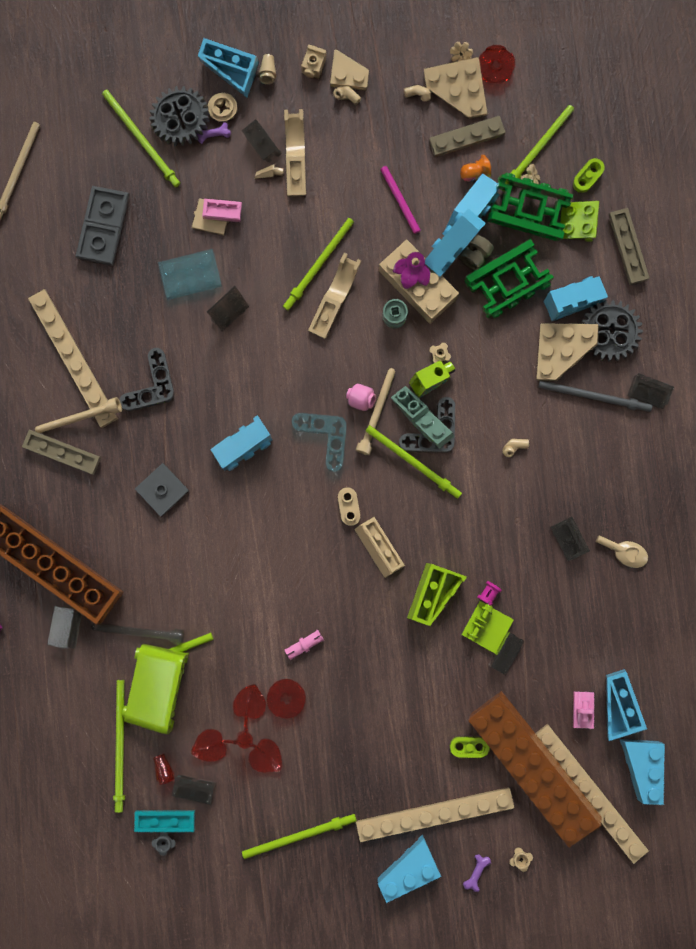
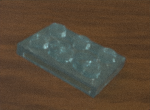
M213 249L158 262L168 300L222 286Z

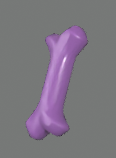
M224 122L219 128L202 130L203 135L197 134L198 141L202 144L209 137L221 135L229 138L231 131L228 130V124Z
M479 854L475 855L477 865L471 878L463 883L465 889H473L475 892L479 891L478 880L483 869L491 864L489 857L483 858Z

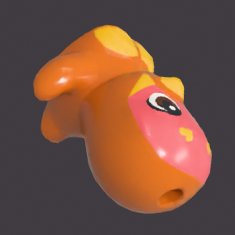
M483 154L479 161L465 164L460 170L461 178L467 182L477 181L482 173L487 177L491 176L490 161Z

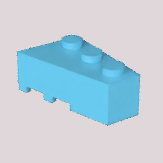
M204 38L198 53L200 61L248 98L259 65L257 56Z
M482 173L454 209L446 228L449 225L453 226L455 224L453 219L460 211L464 213L468 208L480 219L482 215L485 216L491 208L489 205L491 203L495 204L500 196L498 193L499 189L496 188L498 183Z
M469 208L464 213L460 211L453 219L455 224L453 226L449 225L442 233L444 237L442 240L440 238L436 240L432 245L434 249L425 259V264L440 277L486 224Z
M591 276L585 278L582 282L572 283L566 287L550 291L544 303L551 321H555L595 306L597 303L600 304L608 296L600 276L595 278Z
M258 415L253 418V423L246 427L242 426L239 428V432L228 436L210 449L224 471L227 469L229 471L233 470L242 459L246 461L255 455L254 452L256 450H264L271 445L272 437Z
M623 669L606 675L608 740L611 741L647 729L626 670Z
M620 739L637 800L643 804L663 805L665 744L659 741Z
M421 835L377 879L387 903L441 877L428 845L423 835Z

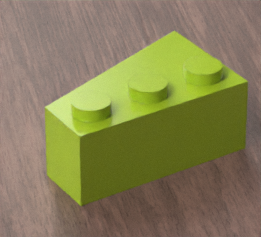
M426 563L407 618L431 626L445 607V604L451 596L453 597L457 588L467 577Z

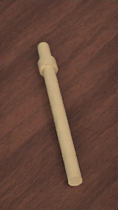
M33 122L1 197L0 220L3 213H6L8 209L7 203L40 128V124Z

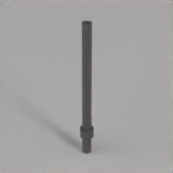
M541 380L538 388L625 406L627 409L634 411L638 409L651 412L652 410L651 404L638 402L637 399L633 398L628 400Z

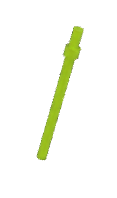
M567 106L516 170H512L511 174L516 175L515 178L520 179L522 177L521 174L574 111L573 106Z
M348 218L297 288L294 287L290 292L291 296L282 306L285 310L289 311L296 300L302 297L304 289L354 224L352 219Z
M369 425L365 430L438 484L441 490H446L457 499L460 497L462 492L453 487L446 478L443 479L372 426Z
M352 814L343 818L336 817L331 819V822L242 851L243 858L246 859L333 829L335 831L342 829V826L357 822L356 816Z

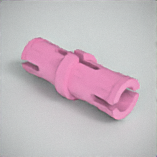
M316 630L306 638H300L299 642L284 650L289 659L292 660L305 651L307 653L311 647L324 641L319 630Z

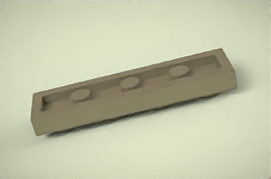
M500 116L430 137L429 142L434 157H438L504 136L506 132Z
M628 208L610 212L608 216L629 285L647 281L649 275Z
M30 429L22 445L25 449L92 475L95 474L101 457Z

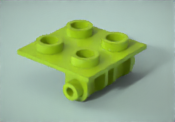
M600 201L571 202L570 207H562L560 223L565 224L563 239L585 238V241L592 242L593 238H596Z
M479 601L461 635L496 654L514 620L495 610L490 605Z

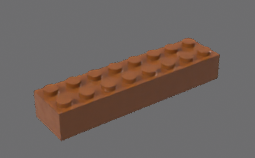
M0 504V555L92 622L102 624L124 592Z
M502 691L471 713L468 721L568 847H571L601 826V815Z

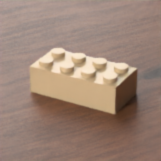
M406 239L379 264V272L431 324L457 300L459 292L443 276H438L426 264L425 266L430 270L428 285L424 286L417 281L411 288L404 289L401 283V274L393 272L394 265L398 260L407 258L410 253L419 252ZM413 258L412 264L418 265L419 259Z

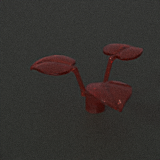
M257 685L246 686L236 695L233 701L234 713L239 717L245 716L244 730L237 734L235 740H222V734L215 729L202 731L191 749V754L194 757L203 761H218L226 754L225 743L238 744L242 749L254 748L249 753V763L256 771H281L282 757L276 743L264 738L256 745L253 743L252 735L248 732V717L257 719L263 715L266 709L265 698Z

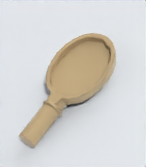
M600 535L596 539L597 543L614 550L616 558L625 566L639 568L648 561L647 552L637 543L625 541L617 544Z

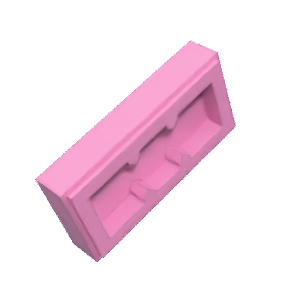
M204 199L202 217L203 219L240 222L242 202Z

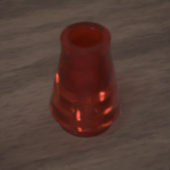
M165 754L154 757L156 781H159L160 785L174 781L175 773L168 763Z

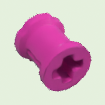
M487 581V586L477 598L492 606L494 598L498 592L501 593L502 589Z

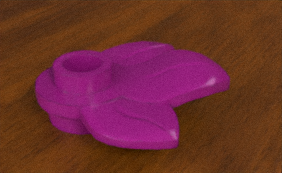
M412 252L407 258L398 260L394 265L393 272L401 274V283L404 289L411 288L417 281L424 286L428 285L430 270L425 266V258L421 253ZM413 258L419 259L418 265L412 264Z

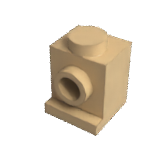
M308 45L301 65L302 73L309 78L320 77L326 61V50Z

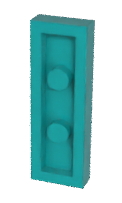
M195 810L135 811L134 832L195 831Z

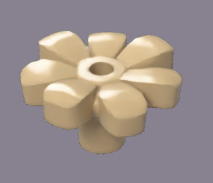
M456 42L454 47L450 49V53L453 55L451 60L453 62L458 60L459 62L472 59L473 50L468 49L469 44L467 42H464L463 45L460 42Z
M530 164L527 168L528 174L523 175L521 179L529 178L533 180V183L539 184L540 176L536 175L537 169L534 164Z

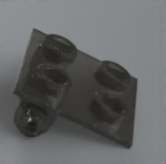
M234 286L207 313L211 317V321L223 331L237 317L243 314L249 305L236 286Z

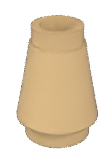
M270 54L263 56L258 73L260 81L264 84H272L277 77L274 57Z

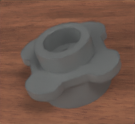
M161 832L157 839L152 840V846L162 856L166 855L167 851L176 844L175 840L168 836V832Z

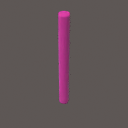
M382 167L380 170L413 233H419L421 230L388 167Z

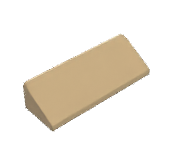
M375 517L355 529L385 578L405 566Z

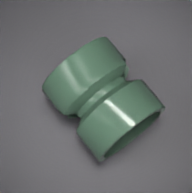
M399 299L389 300L383 308V321L388 327L397 329L405 324L408 314L406 304Z

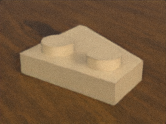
M334 50L330 87L348 86L351 89L367 91L369 70L340 51Z

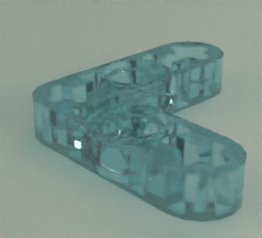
M307 413L295 414L292 417V426L295 430L328 434L326 467L331 472L340 471L343 466L347 428L345 419L338 416ZM299 417H302L303 421L309 422L308 418H312L310 422L311 428H308V424H302L301 427H298L295 420L297 421ZM322 419L325 425L323 428L317 429L314 427V421ZM337 421L344 425L339 429V435L343 434V437L338 435L331 436V433H336V428L333 424H336ZM334 439H338L342 443L341 448L338 450L331 447V442ZM329 452L341 453V456L337 455V462H340V465H336V468H332V465L329 464V461H333V454L329 455Z

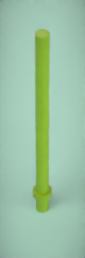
M104 90L102 92L104 98L165 174V179L169 180L175 188L178 187L181 183L176 178L175 172L169 169L108 90Z
M117 680L116 762L115 795H113L115 812H123V800H125V795H123L124 717H122L124 708V680Z

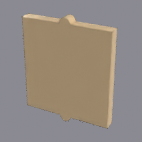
M199 198L197 209L194 211L195 217L192 228L224 235L229 221L203 219L204 199Z

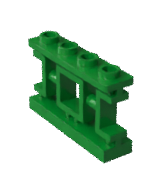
M505 173L498 177L496 188L505 190L501 206L495 204L491 206V213L488 215L487 222L554 241L563 239L565 224L558 223L557 219L560 207H570L573 194L568 193L569 191L563 188L553 189L551 185L546 183H540V185L533 183V180L529 178H515L516 175L511 173ZM512 186L522 188L518 198L510 196ZM525 196L540 200L537 216L521 212ZM548 196L558 199L555 201L554 208L546 207ZM508 204L516 206L514 217L502 214L506 212ZM543 214L551 216L549 227L537 224L542 222Z
M531 239L465 277L464 282L467 287H470L471 292L473 293L481 289L489 303L482 308L486 313L487 319L490 317L497 318L503 314L502 310L508 307L512 309L519 304L521 299L525 298L527 300L536 294L535 291L538 289L545 290L552 285L551 282L554 276L550 275L549 269L539 273L531 260L538 253L533 248L534 243ZM525 255L523 260L527 267L520 270L516 262L513 261ZM513 270L521 284L507 292L499 277ZM494 273L491 278L495 285L488 289L482 279ZM532 273L536 281L544 277L543 280L523 290L529 284L525 278L526 275ZM500 291L504 300L512 296V298L491 309L496 305L492 295Z

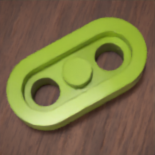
M596 158L589 160L573 180L574 189L580 193L587 192L604 172V163ZM591 168H595L597 172H592ZM579 182H584L585 186H581Z
M455 737L450 742V751L454 756L460 758H482L488 754L490 749L482 737ZM458 743L463 744V748L461 750L456 749V745ZM481 743L482 749L476 750V744Z

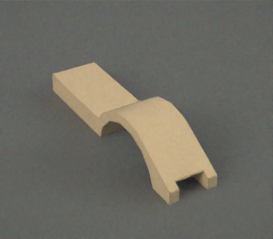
M299 109V114H288V110H284L287 196H306L303 109Z
M346 253L343 254L335 278L324 295L308 331L325 339L342 303L351 289L361 264L359 259L355 262L347 258L348 254Z

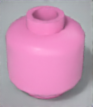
M356 384L353 388L348 389L346 398L351 407L366 411L373 407L376 394H374L372 388Z

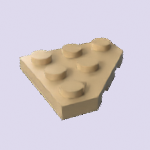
M479 57L424 69L426 87L430 92L439 96L443 101L462 112L469 119L488 115Z
M541 324L537 380L557 381L569 368H572L587 352L598 345L599 325Z

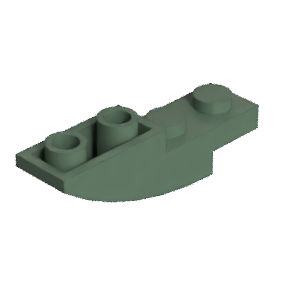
M406 386L391 397L410 422L439 449L454 437L453 432L434 416L428 407Z

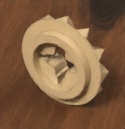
M218 93L208 102L210 116L218 122L225 121L227 123L237 113L236 100L230 94ZM225 102L227 110H223V112L220 113V108L218 107H222V105Z

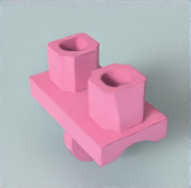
M573 692V728L594 729V692Z

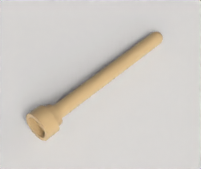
M390 368L387 372L369 425L374 429L376 428L395 375L393 368ZM366 432L364 439L357 444V452L370 455L372 450V443H370L372 436Z
M115 397L109 399L103 406L36 426L35 431L42 433L106 412L116 414L122 412V405L120 400Z

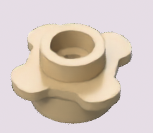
M446 343L430 347L434 363L450 360L451 354L448 353V345Z
M516 848L513 858L510 859V864L525 872L528 870L533 856L531 853H525L521 848Z

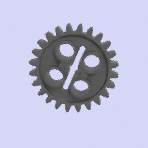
M175 86L174 92L168 88L167 95L161 92L163 98L156 97L158 104L152 103L155 110H150L152 116L149 117L152 123L151 127L156 136H159L161 141L165 140L167 144H170L172 141L174 146L178 142L184 146L186 140L191 144V138L198 140L196 135H203L201 129H207L206 122H210L208 118L210 112L207 109L209 107L204 97L200 96L198 91L194 93L192 88L187 91L185 86L182 87L181 91ZM174 103L177 104V107L180 111V115L186 126L185 130H183L182 125L179 121L178 114L173 105Z
M605 300L603 306L597 303L596 309L590 308L591 314H585L584 317L587 320H582L581 324H598L599 330H602L598 331V336H603L606 339L605 343L598 342V345L592 349L595 351L593 357L600 354V360H603L606 356L608 362L611 361L612 357L618 361L620 355L625 359L627 357L626 352L632 354V348L637 349L639 345L636 342L642 340L641 337L637 336L643 333V330L638 329L642 326V323L636 322L640 316H633L635 309L628 311L629 304L622 307V301L615 305V301L612 300L611 304L608 305ZM602 317L606 319L607 324L601 325L597 319ZM617 319H624L626 325H619ZM610 327L612 328V331H614L613 334H610V331L608 330ZM616 338H624L625 343L618 344L616 342Z

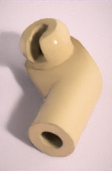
M420 85L404 89L405 98L419 95L423 102L431 99L430 90Z
M348 86L338 87L333 92L336 99H349L355 105L361 100V97Z
M510 439L503 447V454L506 457H512L517 449H528L529 440Z

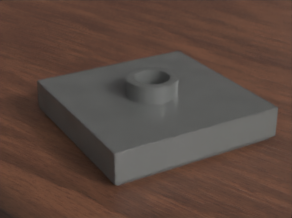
M92 186L84 221L116 227L122 230L130 196L129 193Z
M84 221L75 257L81 260L113 266L121 229Z
M164 463L135 488L160 517L189 492Z

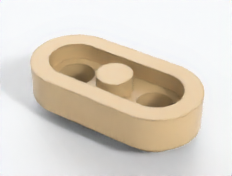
M343 488L338 494L341 519L344 524L354 526L360 520L357 494L352 488ZM350 494L351 499L348 501L345 500L344 495ZM352 512L354 518L348 519L347 514Z

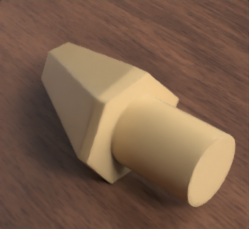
M275 164L256 172L254 179L274 177V175L283 176L284 168L275 167Z

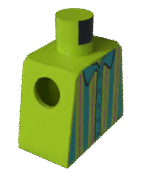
M438 361L416 372L409 381V384L416 396L420 398L443 385L450 378V374L455 372V367L451 362L443 365L441 361Z

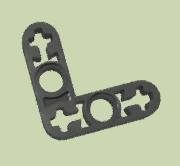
M153 348L148 353L154 386L123 394L120 397V402L124 410L134 411L167 403L174 398L175 392L167 358L160 348ZM155 353L162 355V357H159V362L165 366H158L156 360L152 359V357H155ZM160 370L166 372V377L163 380L156 378V374ZM158 384H165L166 389L170 391L167 398L161 395L164 390L162 385L158 386ZM145 393L152 394V400L148 403L142 400V396ZM138 395L140 405L136 401L132 402L130 407L124 404V402H127V398L136 400L135 396Z
M443 397L437 406V418L441 422L443 420L450 421L451 428L449 430L454 435L448 441L451 445H448L447 449L444 446L439 449L433 442L430 448H424L421 445V441L426 437L423 434L407 433L400 437L399 447L406 452L447 453L451 451L455 442L454 400L450 397ZM445 401L448 402V405L452 406L448 409V415L452 414V417L440 416V414H445V408L441 407ZM415 437L419 438L418 448H415L416 444H410L408 448L405 444H402V441H405L406 438L414 442L416 441Z

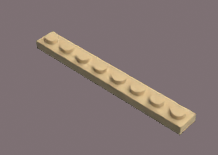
M44 289L29 297L30 303L89 408L93 409L105 405L108 399L47 291ZM108 412L94 416L101 428L118 419L116 414Z
M546 724L535 734L601 815V824L634 864L648 852V849L550 726Z
M507 787L358 820L356 825L360 842L513 809L514 804L510 788Z

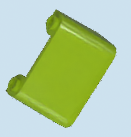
M142 644L140 648L136 649L135 659H137L128 704L124 706L122 711V717L125 718V722L163 734H169L173 730L174 720L171 718L175 716L174 710L181 677L184 674V666L188 661L189 653Z

